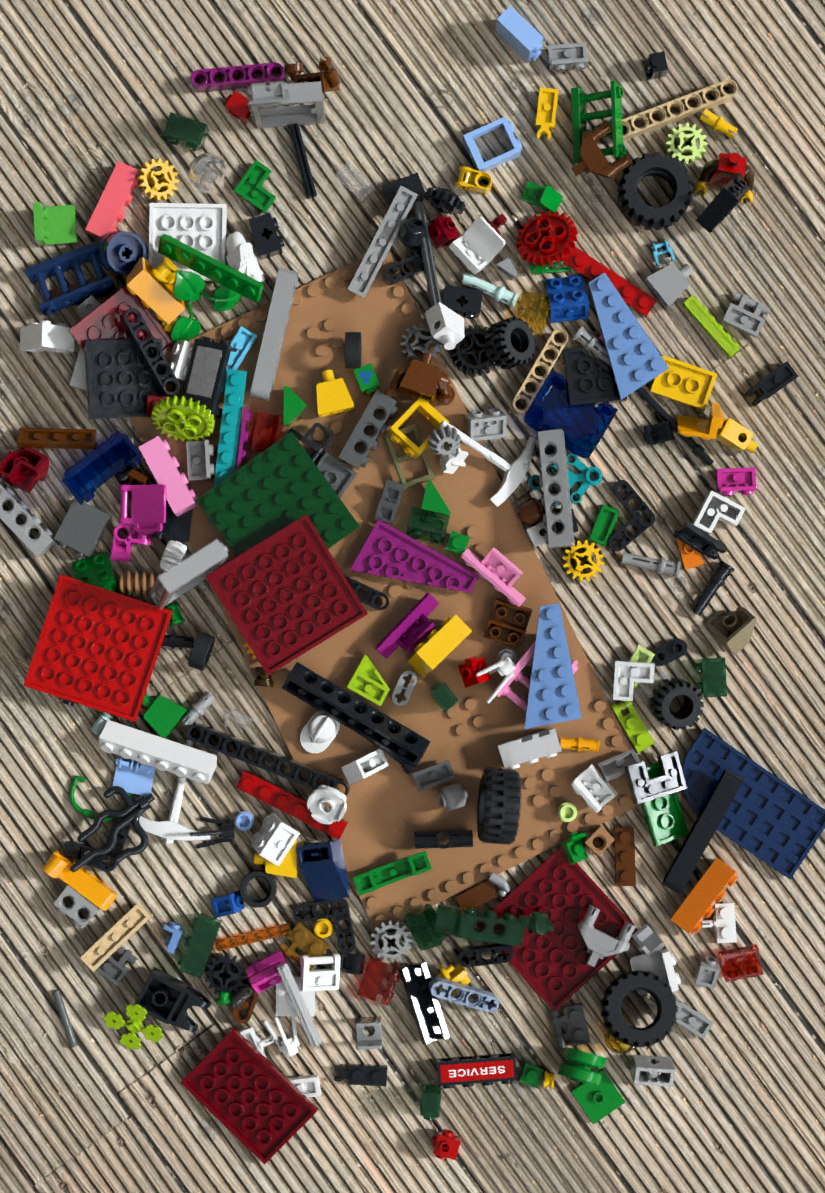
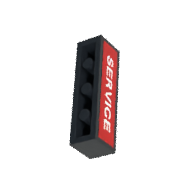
M514 1053L437 1059L439 1086H443L445 1089L454 1088V1085L460 1084L463 1087H472L474 1083H482V1085L488 1086L493 1085V1082L501 1081V1084H511L513 1080H517Z

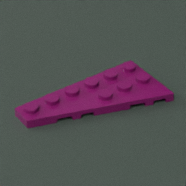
M379 519L350 569L351 571L466 593L472 591L479 578V575Z

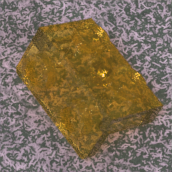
M522 292L516 317L529 324L528 327L537 335H542L546 327V317L550 310L548 297L543 293Z

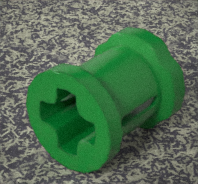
M180 603L165 607V609L173 611L169 623L170 627L186 621L180 612Z

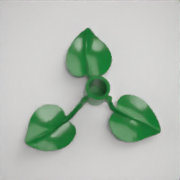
M176 270L173 294L176 299L187 302L190 316L189 318L181 316L175 321L171 330L172 342L175 344L178 340L189 341L200 333L201 325L198 320L193 319L191 301H197L200 295H203L207 299L214 301L213 308L215 310L226 311L233 308L239 302L242 295L220 284L214 290V297H211L203 291L205 283L202 277L189 271Z

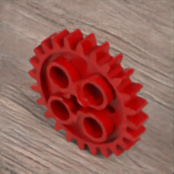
M549 210L548 214L545 215L542 211L541 216L538 217L534 214L533 220L528 218V224H522L523 230H518L519 236H516L517 242L515 243L519 255L522 256L524 261L527 260L529 265L533 262L535 267H537L541 263L542 267H544L549 262V265L552 266L553 261L560 263L559 258L566 259L565 254L572 253L570 248L576 247L575 241H578L576 236L578 232L574 221L571 220L570 216L566 217L565 213L560 215L559 211H556L553 215L551 210Z

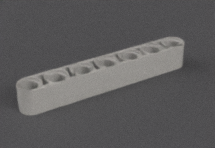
M283 268L278 270L250 397L270 401L299 272Z

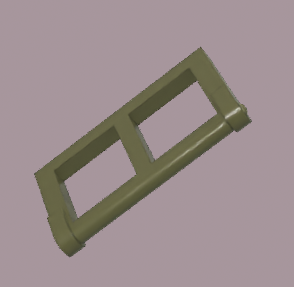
M416 424L400 429L404 435L413 432L418 448L423 444ZM388 433L383 435L400 483L405 485L404 490L435 479L426 451H424L420 456H422L428 475L406 482L399 463L414 457L406 455L397 458L389 438L390 435Z

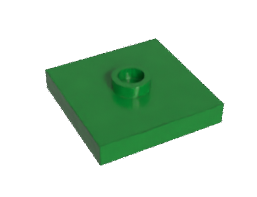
M604 1069L598 1071L602 1075L600 1086L591 1083H581L571 1090L593 1124L625 1103Z

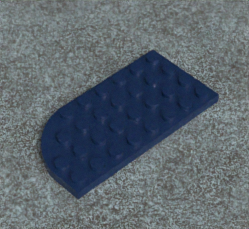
M703 728L687 751L682 766L687 789L683 791L688 804L694 813L699 816L725 769L743 777L744 779L716 830L791 880L825 829V809L706 728Z

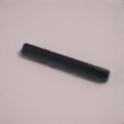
M293 124L289 126L306 196L308 199L317 196L300 127L298 124Z

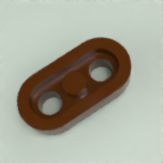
M251 984L244 985L240 989L232 1011L233 1019L239 1024L247 1023L250 1020L259 994ZM251 991L252 997H247L245 992ZM241 1009L246 1011L245 1016L239 1014Z

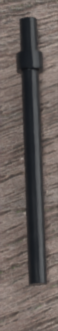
M643 387L636 390L664 421H671L673 431L693 450L691 452L696 457L699 456L708 467L714 462L704 451L705 449L701 444L698 445L691 437H684L677 432V422Z

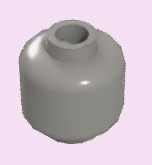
M459 783L442 787L441 792L438 793L440 805L449 811L464 807L466 799H468L467 789L463 788Z

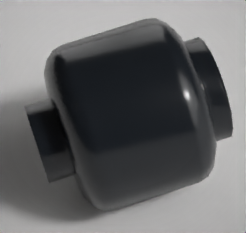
M418 218L406 219L399 231V239L406 247L419 246L426 234V227L423 221Z

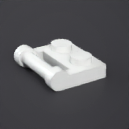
M338 953L331 956L318 957L301 955L300 990L302 992L339 990L340 955ZM332 964V969L309 970V965Z

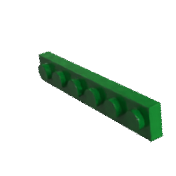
M166 234L160 237L158 253L256 303L261 299L263 283Z

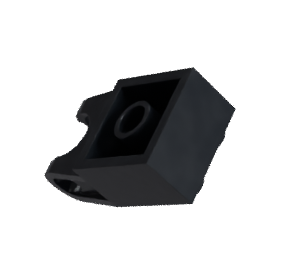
M153 967L134 1005H140L146 1009L148 1015L167 1025L171 1024L196 1032L198 1024L188 1016L187 1009L192 1006L209 1008L211 1002L187 983ZM162 993L164 994V996L160 998L158 997V994Z

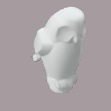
M240 232L230 234L226 238V250L228 253L226 260L229 267L263 283L266 280L265 274L259 267L252 244L247 243Z

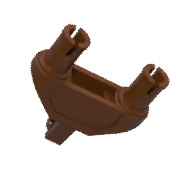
M606 121L590 131L589 129L583 133L581 157L577 159L579 163L571 168L575 176L585 171L586 174L591 172L602 177L615 179L618 172L632 164L626 153L613 163H608L596 144L598 139L611 132Z

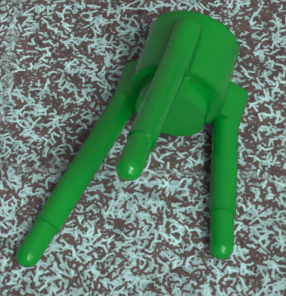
M555 261L552 266L562 265L563 261H560V263ZM533 262L529 265L531 274L537 273V275L571 271L570 268L546 269L547 267H552L549 263H546L544 267H542L541 263L537 267H535Z

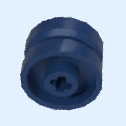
M112 231L100 240L97 247V256L100 264L107 271L117 274H130L141 257L146 260V247L142 239L132 232Z

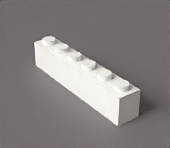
M110 720L107 721L99 736V749H102L104 752L114 753L122 758L132 759L143 765H150L161 771H168L179 777L192 779L197 783L208 785L217 767L216 755Z

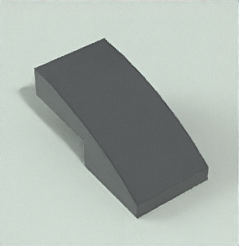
M387 479L374 519L393 524L405 485Z

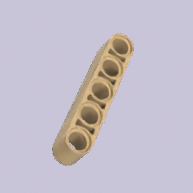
M554 330L512 402V410L515 414L523 415L531 406L568 341V334L565 330ZM561 335L564 338V342L556 343L554 336ZM551 351L554 354V359H546L544 353ZM535 369H544L545 375L537 376ZM532 384L535 387V392L528 393L525 390V386ZM517 401L525 402V409L520 410L516 408L515 403Z

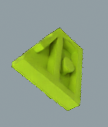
M364 655L347 688L381 706L390 688L369 657Z

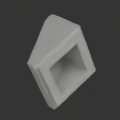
M507 258L496 264L498 270L514 280L517 279L518 273L511 259Z

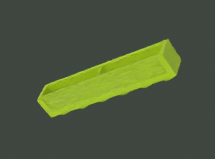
M690 296L682 306L728 358L733 356L740 349L738 343L731 339L730 334L723 330V326L715 321V317L707 312V308L699 303L700 301L696 296Z

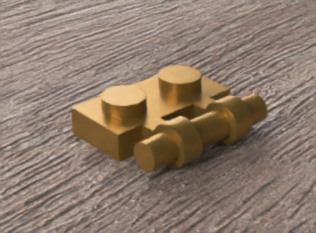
M298 922L287 936L293 943L289 947L283 942L279 949L284 952L287 958L290 957L297 962V966L301 968V956L294 951L297 946L306 952L305 955L318 957L322 956L330 945L301 922ZM309 965V970H312L314 966Z

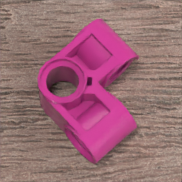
M121 524L116 526L113 534L111 561L131 562L132 544L151 545V534L136 532L135 525ZM121 529L128 530V536L124 539L118 536Z

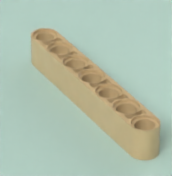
M730 79L724 80L622 119V126L626 132L623 135V142L703 112L705 109L708 110L731 101L738 89L736 82ZM723 88H730L732 93L726 94ZM711 94L714 100H707L705 95ZM688 101L695 102L697 107H690ZM670 108H676L679 113L672 114ZM652 115H659L661 120H653ZM634 122H641L643 124V127L637 128L634 125Z

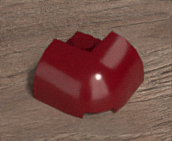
M26 446L13 452L10 450L0 462V478L15 489L20 488L27 493L32 491L39 480L44 481L49 470L48 457Z

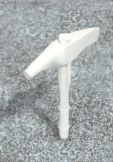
M443 420V421L441 422V424H440L443 428H444L447 424H448L451 428L454 427V425L452 426L451 424H449V423L446 422L445 420ZM455 428L465 445H468L488 461L505 471L500 488L490 498L498 507L514 492L520 483L523 484L527 481L528 476L526 473L531 463L536 440L529 437L526 447L513 462L508 463Z
M186 739L185 745L193 748L194 742ZM178 777L167 821H154L140 816L139 823L145 831L163 837L166 843H173L174 840L199 841L210 840L211 835L190 836L191 832L200 831L189 829L178 822L186 777Z

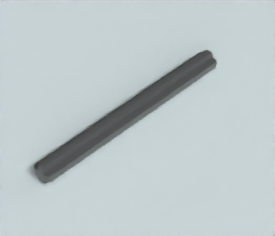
M417 201L413 204L415 218L423 221L426 227V234L420 244L432 307L437 302H442L424 202Z

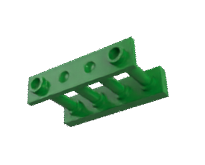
M610 81L611 90L586 94L579 87L571 88L573 158L575 165L579 163L577 159L581 157L583 133L587 130L586 123L590 120L612 117L611 132L603 137L612 136L613 147L600 150L604 156L613 155V158L616 160L626 153L623 143L621 99L624 92L622 86L616 81ZM611 98V109L586 112V104L589 101Z

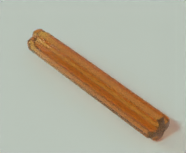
M289 923L228 937L217 940L215 946L217 951H222L290 934L291 927Z

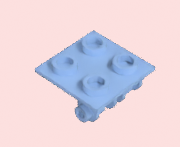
M119 755L115 763L117 766L113 786H120L127 793L143 796L150 794L156 767L143 765L138 761L125 759Z

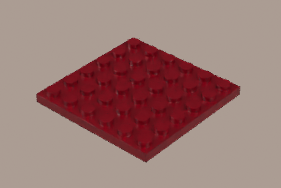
M307 514L206 575L209 583L267 675L272 674L367 615L366 610Z
M560 846L478 921L476 926L492 944L509 943L512 945L514 955L509 962L555 1012L617 955L604 956L603 960L599 958L595 967L586 963L589 957V953L586 952L588 947L577 924L580 920H583L588 906L592 905L594 909L595 907L600 909L593 925L594 928L614 938L619 936L625 921L629 924L632 923L577 863L569 864L564 850ZM637 928L634 929L632 935L638 931ZM502 949L501 953H503L505 956H507L509 953L505 952L504 949Z

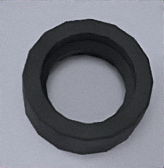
M361 332L345 333V368H361Z
M202 632L198 634L190 654L189 667L204 671L214 646V636Z
M264 870L249 872L240 884L242 900L254 908H262L268 905L277 893L275 878ZM255 877L264 878L270 886L268 896L262 900L251 898L247 892L249 881Z

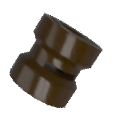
M255 666L257 677L254 680V686L273 687L272 675L274 672L267 675L263 667Z

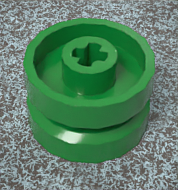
M564 1047L562 1057L573 1062V1065L560 1064L558 1074L569 1077L573 1081L600 1086L602 1075L592 1071L591 1067L603 1069L606 1058Z

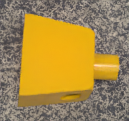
M333 370L321 372L323 382L316 384L319 418L354 410V403L343 378L335 379Z
M731 418L723 419L722 429H718L716 441L735 451L747 450L750 453H753L758 446V443L751 440L753 436L751 431Z
M298 839L295 840L279 866L258 853H254V865L265 864V872L267 874L297 878L298 857L296 847H298Z

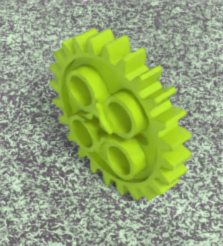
M167 396L166 400L161 399L160 402H156L151 419H153L152 424L156 425V429H161V434L167 433V437L174 436V440L181 438L182 442L185 439L192 442V439L199 441L200 438L205 440L206 436L210 437L214 429L215 420L214 415L210 414L211 410L206 409V405L200 406V401L194 403L192 398L185 400L184 396L181 399H178L177 396H174V399Z

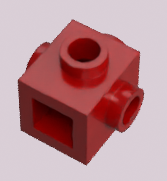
M475 656L465 659V664L458 666L465 688L491 680L489 672L476 676V673L487 668L484 657L477 660Z
M443 1129V1131L438 1130L437 1136L433 1135L430 1147H433V1154L442 1160H447V1158L456 1160L461 1137L454 1135L453 1131Z

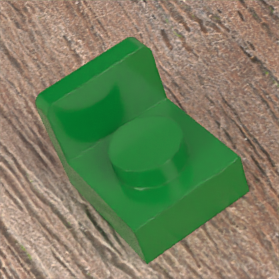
M574 832L567 835V840L562 842L561 846L569 864H575L588 859L581 841L586 837V834Z

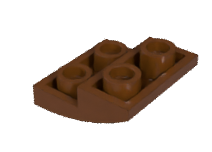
M495 598L483 637L520 649L532 609L521 605L519 607L511 602Z

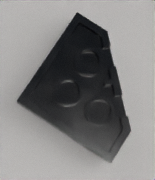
M583 347L562 350L569 407L627 401V397L620 401L614 374L602 362L588 354V351Z

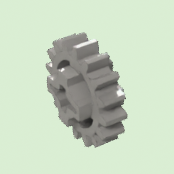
M389 919L388 924L381 921V927L375 926L377 932L371 933V936L375 939H371L370 944L374 945L372 947L373 952L378 951V958L383 955L385 962L388 958H391V962H394L395 957L402 960V954L408 955L406 949L412 948V945L408 942L413 940L411 936H408L411 934L410 929L405 930V923L400 926L399 920L392 923V920ZM402 934H403L404 940H405V941H404V945H403L402 942L399 940V939L401 938V935H402ZM379 936H380L381 939L383 940V943H382L381 946L379 945V942H378ZM388 938H395V943L392 941L388 943Z

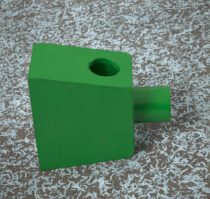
M146 694L142 702V706L148 709L143 718L165 739L169 737L181 721V718L189 710L163 695H159L154 700Z

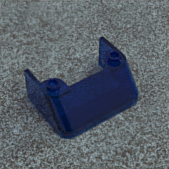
M120 429L61 475V481L80 505H82L84 501L87 503L95 497L94 492L98 487L126 466H136L144 457L125 431Z

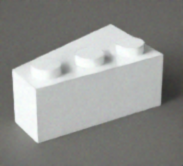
M549 728L497 745L504 768L508 767L512 770L519 768L521 763L527 762V764L538 762V758L544 756L546 759L554 757L558 752L562 751L555 728Z

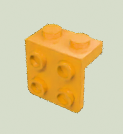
M712 402L708 419L679 415L677 418V432L684 437L697 436L704 440L716 439L718 429H722L723 410H720V403Z

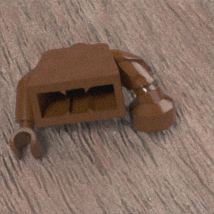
M326 57V61L320 58L318 68L325 72L301 74L304 71L303 63L284 65L285 73L289 75L294 83L321 81L323 93L339 91L341 80L338 72L330 68V57Z
M422 353L420 361L413 359L411 363H405L395 372L390 382L391 386L386 389L385 395L389 390H392L394 392L392 399L395 398L397 392H401L429 402H433L435 398L439 404L449 405L454 400L455 391L449 385L451 382L447 374L440 370L439 367L431 365L433 355Z

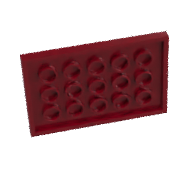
M234 1027L181 1081V1084L263 1164H266L318 1111V1108Z

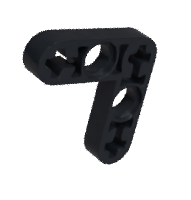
M409 248L412 254L411 257L388 266L382 275L384 282L388 285H394L425 272L424 265L421 262V248ZM407 263L411 264L414 271L411 273L406 272L403 268L404 265ZM400 270V273L396 274L394 279L392 277L388 278L389 271L393 274Z
M625 480L617 481L613 485L612 492L633 518L609 538L607 542L608 547L614 552L624 549L655 521L654 513ZM618 484H619L620 486L625 485L626 488L624 489V491L627 493V495H628L630 492H631L633 495L629 496V497L624 501L622 498H624L625 495H624L622 492H620V493L617 492V490H618V486H617V485H618ZM635 498L638 500L639 506L637 509L629 507L628 502L630 499ZM642 506L645 508V510L642 511L643 514H649L651 516L649 518L650 523H643L641 521L643 519V516L640 513L637 516L635 514V512L639 511L642 508ZM632 525L636 528L637 532L634 536H629L626 533L627 526ZM622 531L624 537L629 541L626 542L624 539L619 543L620 548L618 546L613 547L612 544L614 542L612 539H619L622 536L619 533Z
M117 818V819L113 822V825H112V827H111V830H112V828H113L119 821H121L123 818ZM131 823L127 825L126 829L121 831L120 835H124V838L120 836L117 838L121 844L120 848L112 850L111 853H117L118 855L123 851L131 829ZM110 833L107 838L105 846L109 843ZM72 840L63 846V854L69 859L78 861L80 854L77 852L72 853V855L69 854L70 850L67 849L68 847L75 845L74 849L81 851L83 847L84 850L81 853V858L87 851L95 848ZM110 854L96 856L94 861H89L86 865L110 872L118 864L114 863L115 855H113L111 859L113 865L107 868L104 860H107Z
M345 898L313 901L299 904L294 908L293 917L298 922L333 917L339 950L342 953L349 954L355 949L356 941L350 908ZM337 901L345 904L342 911L334 908L332 909L333 913H329L330 907L328 902H332L331 906L337 905ZM319 904H323L326 907V913L323 915H319L315 911L316 906ZM309 906H312L314 917H310L311 913H307L304 915V918H301L296 913L299 912V908H303V911L310 910ZM340 920H346L349 923L347 930L342 931L338 928ZM351 932V935H347L348 942H352V945H350L349 949H346L345 946L342 947L341 945L344 943V936L340 937L339 934Z

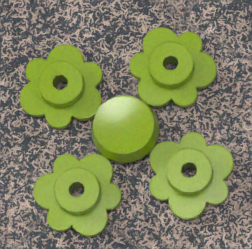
M128 1004L126 1006V1015L130 1017L126 1023L120 1014L109 1011L103 1017L108 1028L119 1030L120 1027L126 1026L131 1031L128 1034L123 1033L120 1039V1043L126 1046L127 1049L140 1048L141 1039L135 1034L140 1031L145 1035V1039H151L155 1043L159 1042L164 1036L159 1026L148 1024L147 1027L142 1028V1021L145 1020L147 1011L138 1004Z

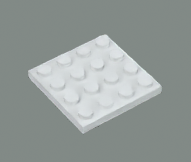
M150 203L148 262L155 269L163 262V258L166 256L158 253L160 237L166 234L226 265L227 204ZM170 259L181 271L195 273L202 277L204 281H213Z

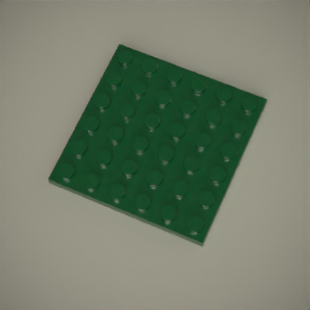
M292 431L197 499L237 556L305 514L309 517L328 549L360 527Z

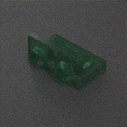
M412 507L406 535L416 540L422 539L433 544H443L450 515Z
M430 903L426 904L422 910L405 915L404 920L420 951L441 945L446 937L445 929L441 926L437 914Z

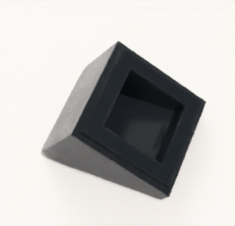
M341 953L340 972L354 975L363 974L365 955Z

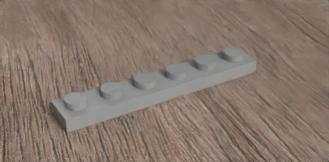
M400 186L347 290L365 298L418 194Z

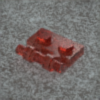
M370 957L357 995L375 1001L377 995L380 994L383 996L381 1004L388 1006L390 999H393L395 984L399 982V969L401 968L394 966L392 973L386 971L388 963ZM383 978L389 979L386 989L380 987Z

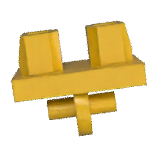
M460 963L454 967L450 965L446 969L443 965L439 966L441 973L436 977L465 985L470 983L468 973ZM440 984L438 987L435 986V988H442V986ZM455 989L452 990L451 996L455 995Z

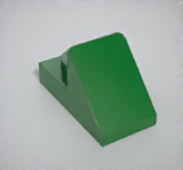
M528 181L520 200L546 211L551 210L554 214L558 210L563 196L549 185H546L544 188Z

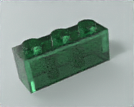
M202 913L198 917H194L191 928H193L192 935L187 936L184 944L187 947L185 954L181 953L177 964L180 965V972L202 978L222 920Z

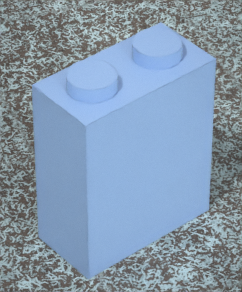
M509 6L497 18L495 32L529 63L532 59L536 60L542 53L540 50L543 47L544 37L515 9Z

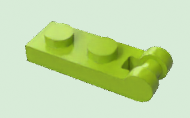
M623 700L621 703H615L611 706L637 753L655 744L631 701ZM627 708L630 713L623 716L621 711Z

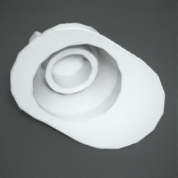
M321 711L316 712L302 729L300 734L302 747L310 753L323 752L337 735L340 723Z

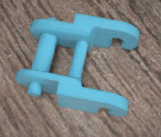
M663 239V242L659 244L652 243L651 249L654 250L652 256L654 262H656V267L660 266L657 257L660 254H669L672 258L671 261L675 262L671 246L668 247L669 242L666 239ZM665 246L666 250L657 251V248Z

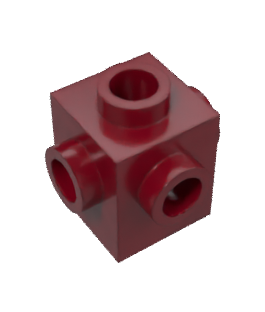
M438 216L428 226L430 238L436 249L448 246L460 237L455 223L450 216L444 218Z

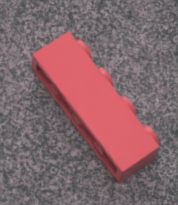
M120 161L117 162L85 229L89 235L101 240L107 233L118 231L116 229L118 223L124 220L126 215L125 209L127 205L132 203L134 198L133 192L135 188H138V184L141 183V180L137 179L138 176H141L137 169Z

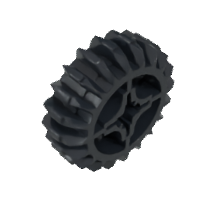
M469 325V332L464 328V339L451 350L455 353L450 354V358H457L453 361V365L460 363L458 371L465 368L464 375H467L470 370L472 371V377H475V371H478L481 377L483 375L482 370L489 374L490 370L488 367L496 368L490 358L487 362L481 364V355L487 353L486 351L488 350L485 344L478 343L476 336L485 339V335H487L486 326L483 328V331H480V325L476 326V330H473L472 325ZM470 337L471 345L460 351L463 341ZM474 344L477 350H481V352L479 351L478 357L475 355L474 352L470 351H473ZM462 357H471L476 365L468 364Z

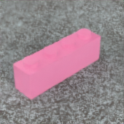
M157 436L139 446L138 448L157 483L166 485V499L174 514L179 517L197 507L196 500L198 497L193 489H188L186 484L189 481L184 472L180 474L177 468L180 464L176 457L170 456L168 451L171 448L166 439L162 441Z

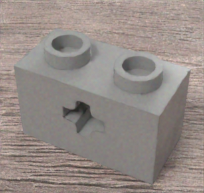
M633 1055L630 1072L634 1085L673 1087L675 1067L671 1057Z

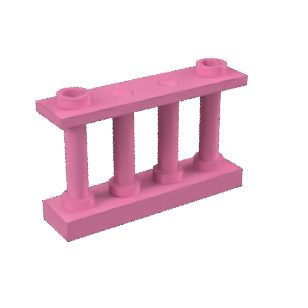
M535 641L515 664L516 669L512 671L514 676L507 681L496 695L497 697L506 695L525 712L527 703L515 694L509 685L515 680L529 689L530 680L523 675L524 673L521 670L525 665L532 667ZM577 660L571 663L573 674L578 670L576 665L579 662Z

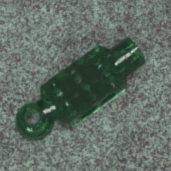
M438 904L434 932L447 933L464 939L521 946L525 927L528 928V932L536 934H547V931H554V927L548 919L549 914L532 911L531 916L520 914L519 918H517L513 913L504 912L503 915H497L496 911L484 910L483 913L477 912L476 908L465 907V910H462L461 907ZM476 921H483L482 927L477 928L474 926ZM497 923L503 924V928L498 931L494 930L493 927Z

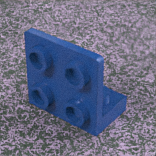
M583 275L545 280L551 323L589 319V301Z

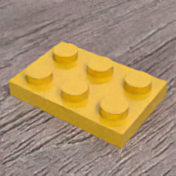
M662 355L669 369L654 378L650 393L704 411L717 373Z

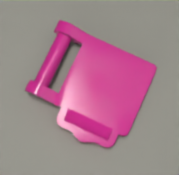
M119 485L121 504L118 524H135V531L145 534L161 532L163 530V523L166 522V485ZM128 491H132L131 518H128Z

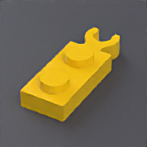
M543 87L539 89L535 127H541L536 135L538 141L541 134L547 135V142L551 139L549 129H554L559 89Z

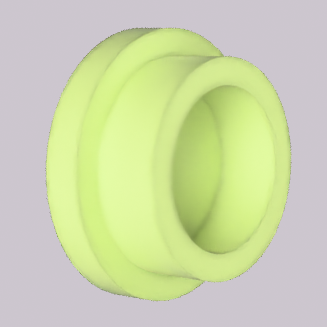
M565 802L559 806L557 813L562 821L571 822L577 816V809L572 803Z

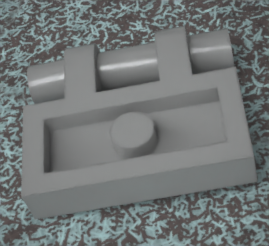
M736 292L733 299L738 301L739 304L737 306L730 303L722 322L756 338L765 322V319L759 317L760 312L768 315L770 308L764 306V303L760 301L756 302L749 299V296L746 294L741 295ZM746 305L754 309V312L751 313L743 308Z

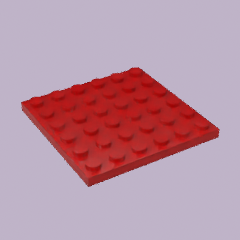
M60 574L23 686L136 722L173 611L165 608L159 609L156 605Z

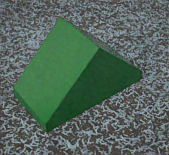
M284 386V426L289 427L308 407L288 386Z
M428 481L421 509L449 515L451 512L432 481Z

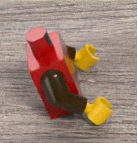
M720 153L716 159L705 163L699 178L700 182L696 183L694 187L695 195L699 189H702V197L706 195V183L724 187L736 176L743 179L750 188L741 199V204H743L744 198H749V205H751L753 200L751 190H753L754 171L749 165H746L747 159L740 157L738 153Z

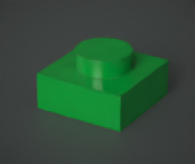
M452 531L445 549L462 555L466 550L470 537Z
M525 1062L519 1082L538 1088L544 1068Z

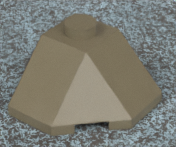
M743 607L729 612L718 610L704 624L724 647L736 655L750 642L757 619Z

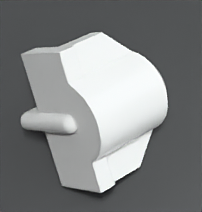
M458 448L456 449V454L451 453L449 458L446 455L440 458V466L443 473L453 474L459 466L465 467L464 460L469 455L468 452Z

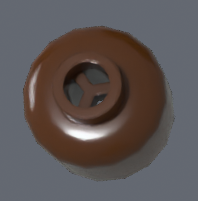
M532 497L519 505L520 512L517 515L522 523L526 522L528 525L533 526L543 520V514L546 513L545 506H542L541 499Z

